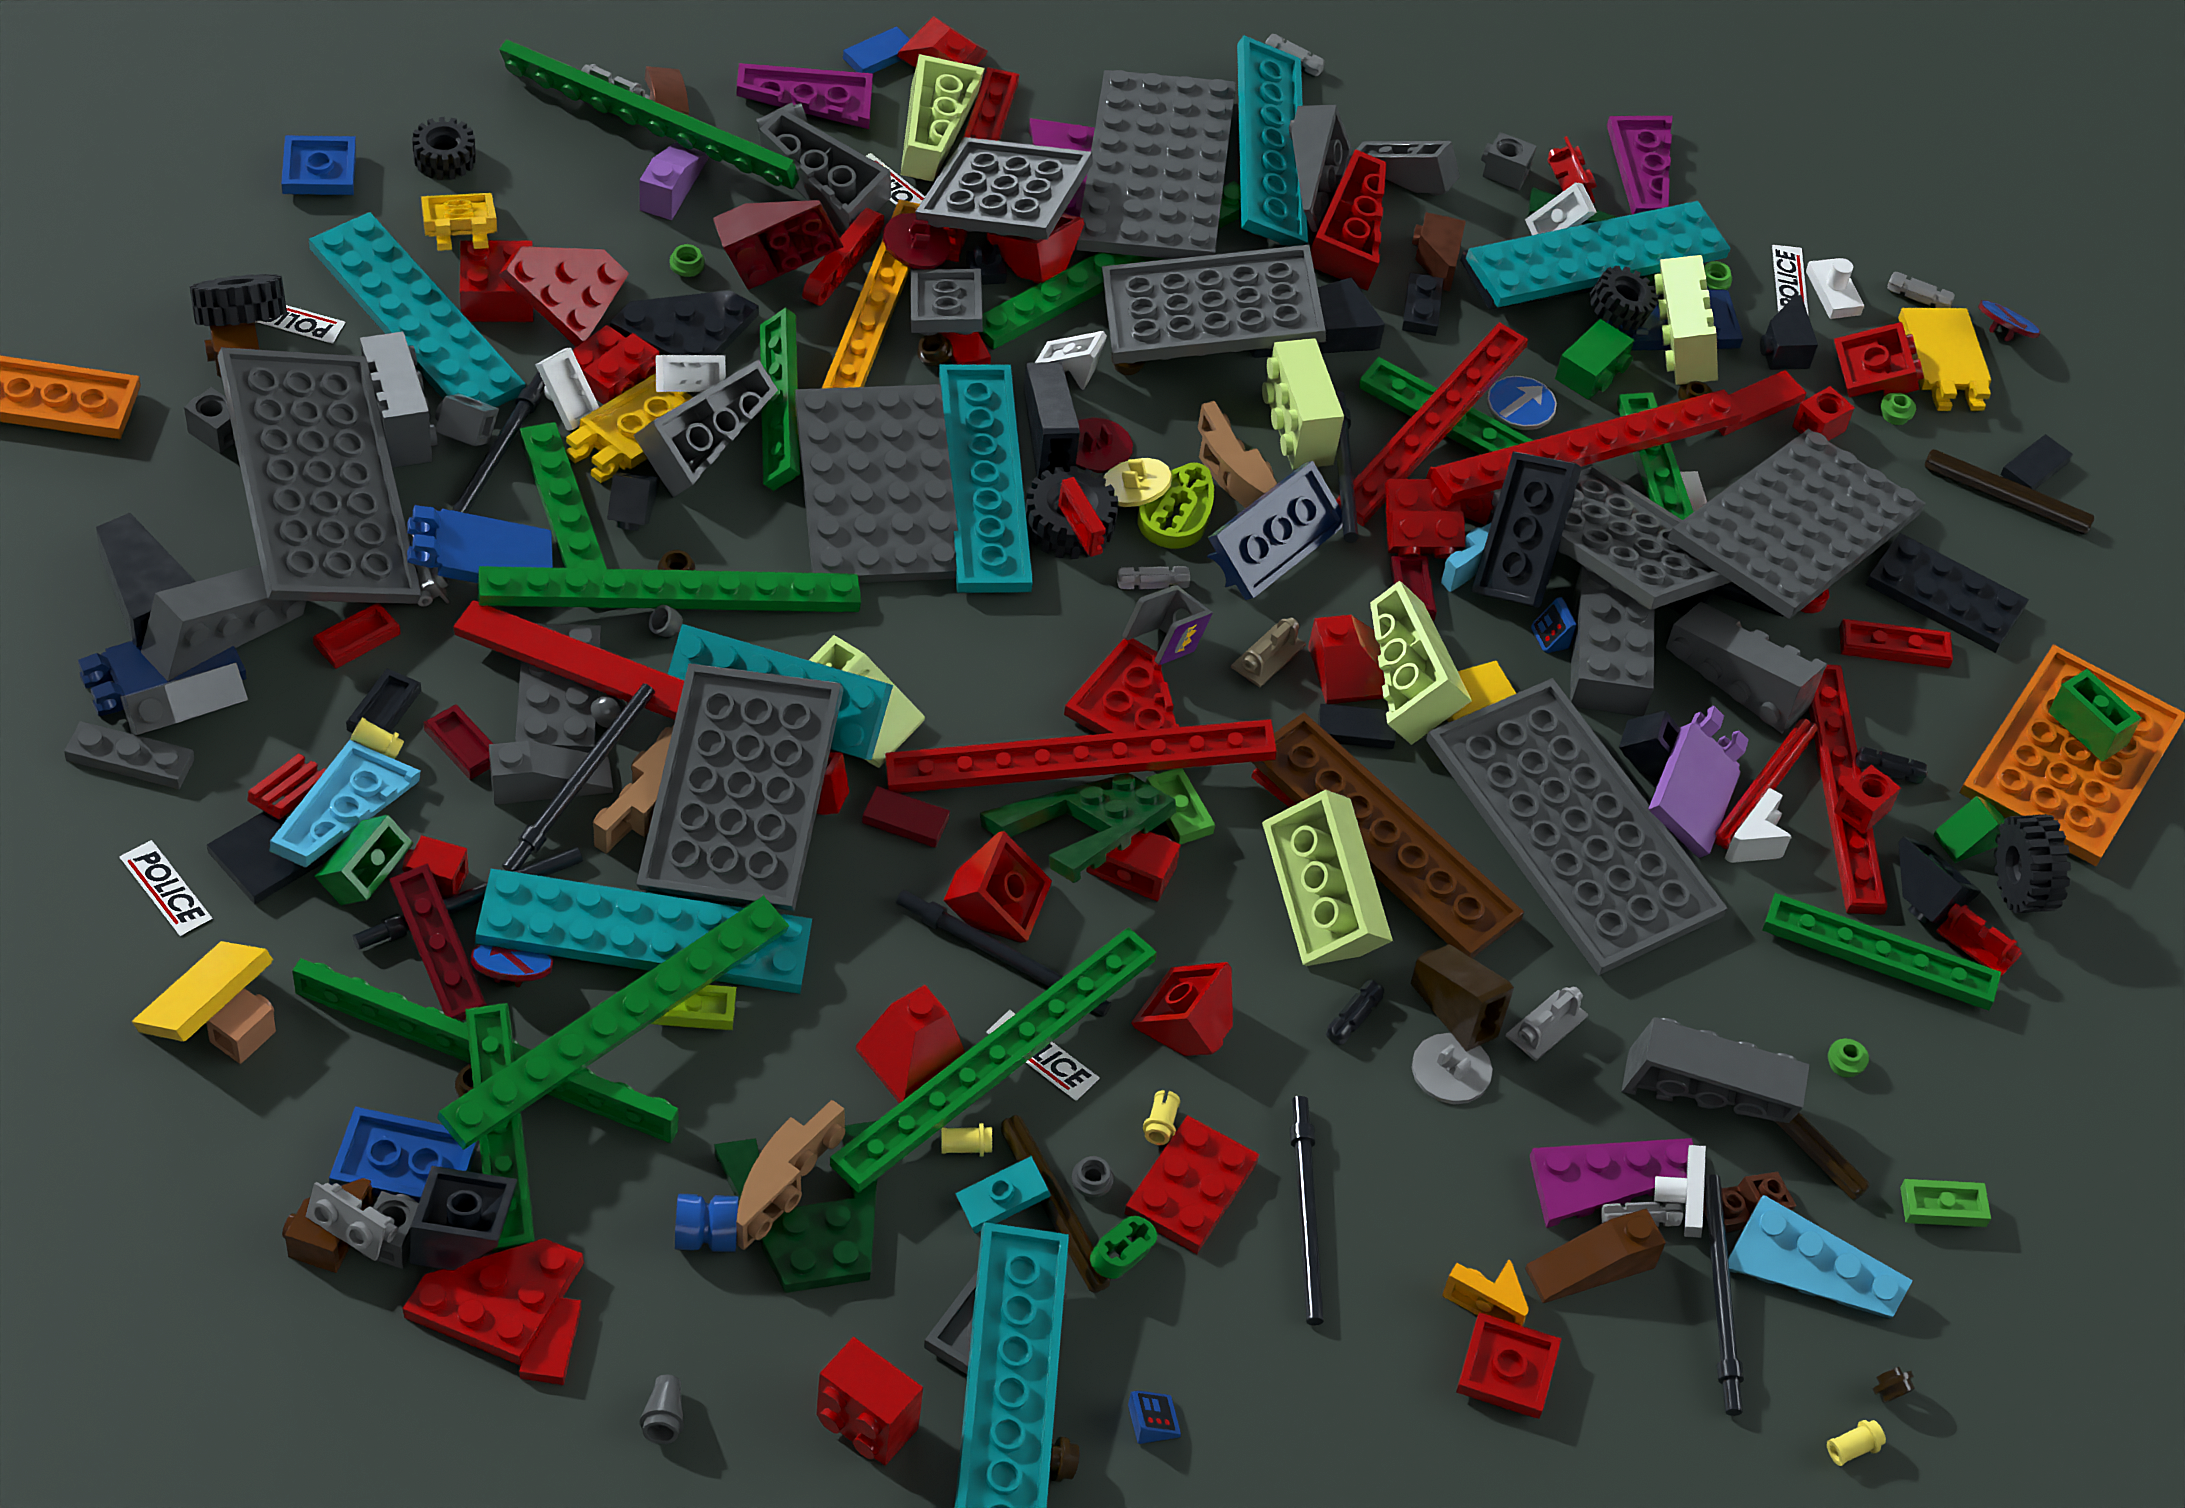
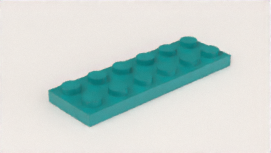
M682 624L668 675L685 681L688 664L690 663L841 683L844 690L831 749L872 761L893 685Z

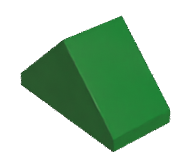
M1976 796L1937 828L1933 835L1954 863L1997 847L1998 845L1995 842L1996 835L2001 834L1999 826L2001 823H2004L2005 817L1991 803Z

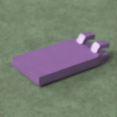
M1715 706L1708 709L1707 717L1702 712H1698L1694 715L1690 724L1680 728L1648 809L1698 858L1706 856L1711 852L1716 838L1715 833L1722 823L1741 772L1739 770L1740 764L1736 760L1745 753L1748 739L1739 730L1733 732L1731 741L1726 736L1719 738L1718 742L1712 738L1721 728L1724 715Z

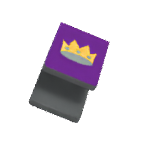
M1174 585L1141 597L1134 608L1122 637L1129 640L1158 628L1167 635L1154 661L1158 665H1162L1195 651L1213 612L1179 586ZM1180 608L1189 612V617L1176 621V613Z

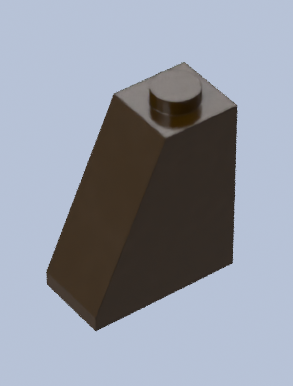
M1450 944L1436 951L1428 950L1424 952L1416 961L1411 979V985L1466 1052L1499 1036L1514 990V986L1508 980Z

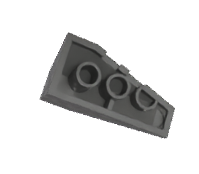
M1337 105L1298 106L1295 119L1291 120L1289 125L1290 138L1293 140L1303 210L1312 232H1318L1329 208V198H1333L1336 193L1337 186L1335 184L1337 181H1341L1350 161L1349 156L1352 153V146Z

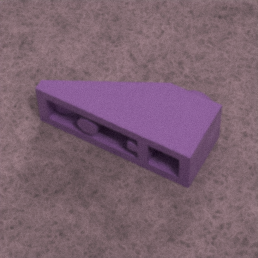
M675 142L653 157L639 180L640 211L672 220L709 156L705 152L695 148L687 149L678 142Z

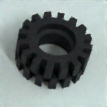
M439 117V122H435L431 118L427 120V126L421 123L418 125V130L415 129L413 132L415 166L418 165V171L421 173L426 171L427 177L432 178L434 174H437V180H443L444 175H449V180L456 179L455 173L462 177L466 175V169L472 170L473 163L476 162L475 135H473L471 127L467 128V123L461 121L457 124V119L452 117L449 122H445V117ZM438 147H451L452 149H449V150H438V149H436V148H438Z
M1614 266L1613 269L1609 267L1603 272L1592 289L1590 303L1591 306H1597L1594 311L1597 315L1603 314L1602 320L1606 323L1608 320L1613 321L1612 326L1615 328L1622 325L1623 330L1628 331L1630 327L1632 330H1637L1639 326L1642 327L1658 303L1656 302L1658 294H1654L1656 291L1654 285L1648 286L1650 280L1646 277L1641 279L1639 277L1641 273L1635 271L1634 274L1630 273L1629 267L1625 266L1623 270H1621L1620 266Z

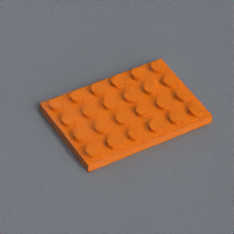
M2053 644L1969 774L1959 793L1971 800L1976 796L1991 803L2005 818L2043 814L2054 816V820H2058L2060 823L2059 831H2064L2065 833L2064 845H2068L2069 852L2097 866L2185 719V712ZM2085 669L2091 671L2142 718L2129 744L2103 762L2048 713L2061 685Z

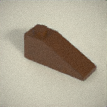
M1646 1208L1602 1223L1526 1264L1525 1270L1542 1303H1547L1654 1269L1666 1242Z

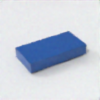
M896 26L843 50V59L856 72L875 73L903 60L897 56L898 51L910 39Z

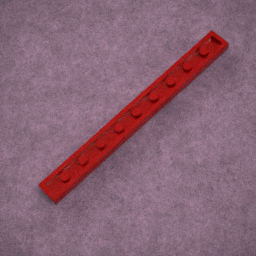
M1723 389L1434 467L1431 478L1447 501L1451 503L1502 489L1513 451L1585 466L1738 424L1744 413L1726 390Z
M1267 719L885 753L888 789L896 793L1268 761L1276 760L1277 750L1272 720Z

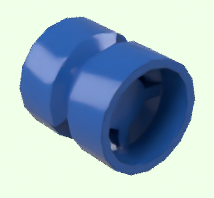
M678 1194L675 1250L695 1251L699 1250L703 1243H708L712 1252H736V1220L739 1196L715 1195L710 1203H706L704 1198L698 1196V1194Z

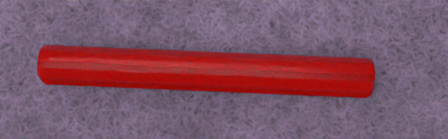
M1808 719L1799 720L1717 829L1714 841L1716 845H1721L1723 849L1729 848L1733 836L1769 788L1776 789L1814 738L1817 731L1815 723H1810Z

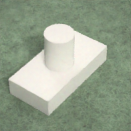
M1844 258L1810 261L1806 269V273L1830 319L1860 316L1864 309V304L1850 278L1853 264Z
M565 348L535 364L545 384V396L554 402L566 430L576 429L580 426L581 418L599 408L572 348Z
M656 355V392H703L726 378L725 355Z
M1689 1145L1687 1178L1655 1176L1654 1201L1686 1203L1685 1237L1701 1238L1706 1146Z

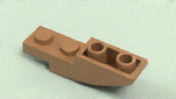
M1215 401L1202 404L1198 423V430L1202 435L1199 458L1209 468L1216 482L1233 499L1247 508L1277 485L1273 477L1272 467L1268 461H1264L1258 449L1245 451L1243 442L1240 439H1236L1231 430L1228 416L1222 414Z
M674 725L666 727L658 736L657 741L647 751H641L635 757L631 765L632 783L624 787L619 798L609 808H603L596 815L593 821L594 847L605 854L631 830H634L643 837L649 833Z
M831 1100L804 1126L790 1117L773 1135L754 1163L742 1191L736 1220L737 1246L745 1250L755 1239H762L771 1229L773 1222L784 1211L788 1213L796 1207L802 1196L801 1176L807 1175L815 1166L817 1159L828 1148L834 1149L845 1135V1108Z

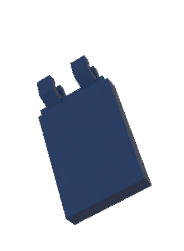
M132 641L106 648V652L101 653V655L95 653L78 660V665L81 669V672H79L85 689L92 687L91 693L95 699L93 700V706L98 717L124 710L120 699L121 696L235 662L237 663L241 679H246V669L234 645L169 681L141 653L142 645L136 647Z

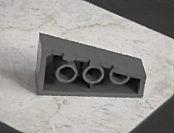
M780 108L759 129L761 147L794 160L800 179L795 188L808 201L820 200L831 223L843 234L865 208L878 212L891 198V172L889 169L784 109Z
M261 564L157 592L154 596L141 653L169 681L233 645L237 648L302 616L307 601L268 600Z
M1701 601L1673 625L1666 648L1677 658L1690 665L1702 674L1705 679L1717 685L1736 702L1744 705L1760 717L1763 722L1771 725L1781 734L1809 710L1827 663L1817 658L1810 662L1800 657V650L1788 644L1782 648L1768 641L1769 635L1758 629L1751 632L1743 629L1739 620Z

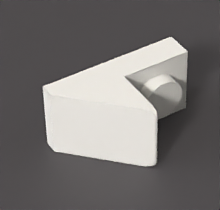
M1574 183L1525 219L1532 235L1579 226L1597 212L1582 183Z
M1104 331L1048 341L1035 363L1062 362L1064 372L1069 370L1079 387L1084 390L1097 367L1107 335Z
M1771 788L1767 790L1733 836L1724 859L1733 863L1783 857L1791 839L1789 833L1776 826L1782 815L1777 809L1783 795Z

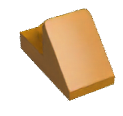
M1509 1259L1495 1283L1486 1279L1481 1272L1456 1263L1449 1274L1442 1294L1444 1298L1477 1316L1480 1312L1523 1326L1529 1311L1513 1264Z

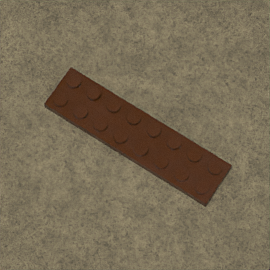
M1305 712L1274 733L1277 750L1276 760L1251 762L1296 804L1324 790L1350 798L1373 875L1446 943L1469 957L1474 958L1522 920L1524 911Z

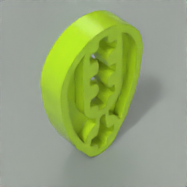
M1188 463L1170 471L1172 474L1171 486L1165 494L1153 502L1139 506L1138 527L1141 533L1152 543L1171 549L1185 548L1198 542L1204 535L1213 507L1214 484L1211 471L1200 463ZM1194 479H1197L1195 483H1193V485L1190 488H1188V483L1192 482ZM1179 503H1183L1180 506L1179 515H1175L1172 520V526L1162 530L1166 526L1167 517L1170 518L1173 514L1174 505L1177 506Z

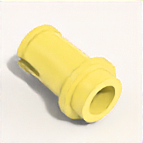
M363 717L350 738L352 741H356L393 759L396 758L404 743L402 739L398 738L399 733L395 732L392 735L368 722Z
M1165 1090L1158 1091L1155 1094L1150 1118L1146 1119L1142 1129L1145 1133V1138L1155 1145H1165L1175 1135L1176 1129L1173 1123L1181 1100L1177 1094L1171 1091L1168 1092L1166 1103H1163Z
M979 1123V1128L942 1127V1154L980 1153V1157H984V1153H992V1127H984V1123Z
M1862 1420L1858 1423L1857 1428L1827 1441V1449L1832 1460L1838 1466H1842L1847 1461L1869 1451L1873 1454L1879 1452L1881 1446L1886 1443V1437L1881 1426L1876 1421L1868 1422L1867 1420Z

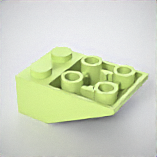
M833 635L809 659L812 662L893 685L872 761L867 760L879 768L886 761L885 753L895 752L925 720V716L865 653L837 636Z

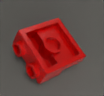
M1902 322L1834 338L1835 349L1849 398L1883 390L1884 397L1890 393L1904 394L1919 390L1918 380L1924 379L1920 359L1913 360L1912 355L1917 354L1912 334H1905Z
M608 325L572 350L595 399L603 405L656 373V355H659V350L636 334L632 333L626 338Z
M1388 479L1385 482L1388 553H1398L1399 556L1434 554V557L1437 559H1448L1454 552L1462 551L1465 548L1464 511H1461L1460 500L1449 503L1432 479Z

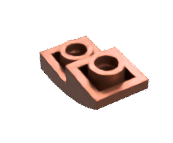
M646 66L644 79L651 90L650 100L689 116L687 92L680 70Z
M1778 1172L1746 1176L1738 1186L1722 1188L1726 1233L1744 1229L1763 1195L1791 1211L1797 1206ZM1704 1191L1703 1212L1707 1218L1706 1198Z

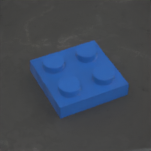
M285 135L281 182L282 194L354 195L356 136Z

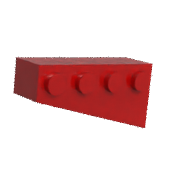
M1355 149L1310 251L1315 269L1341 280L1352 277L1358 287L1368 291L1380 261V254L1378 252L1381 243L1380 224L1383 217L1382 198L1385 189L1386 162Z

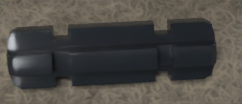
M1861 747L1855 755L1856 766L1860 769L1865 770L1872 765L1887 776L1901 780L1906 777L1905 780L1912 783H1922L1928 774L1927 765L1924 762L1911 759V762H1909L1907 757L1879 751V754H1877V750L1870 747Z
M1374 980L1366 981L1359 989L1360 993H1356L1338 1014L1339 1018H1334L1328 1025L1327 1038L1336 1045L1344 1044L1351 1036L1350 1032H1354L1371 1013V1008L1376 1007L1383 999L1384 988L1382 985L1377 984Z

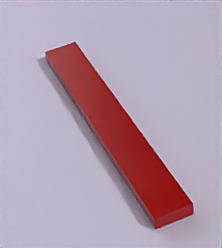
M987 67L963 138L1000 140L1019 83L1020 74ZM942 227L947 232L951 242L950 254L946 260L959 262L968 231Z
M1499 322L1353 480L1356 516L1359 525L1364 526L1386 502L1385 482L1388 479H1407L1523 352L1527 347V338ZM1339 495L1336 501L1341 508V501Z
M475 600L470 603L453 626L456 636L627 702L630 701L641 685L645 683L654 689L655 694L644 708L673 720L676 719L684 680L491 606H480L479 602Z
M1826 665L1810 705L1809 713L1811 723H1815L1817 726L1814 740L1846 913L1885 914L1888 905L1873 828L1862 834L1834 812L1843 788L1860 775L1862 771L1856 766L1855 755L1858 750L1841 665Z

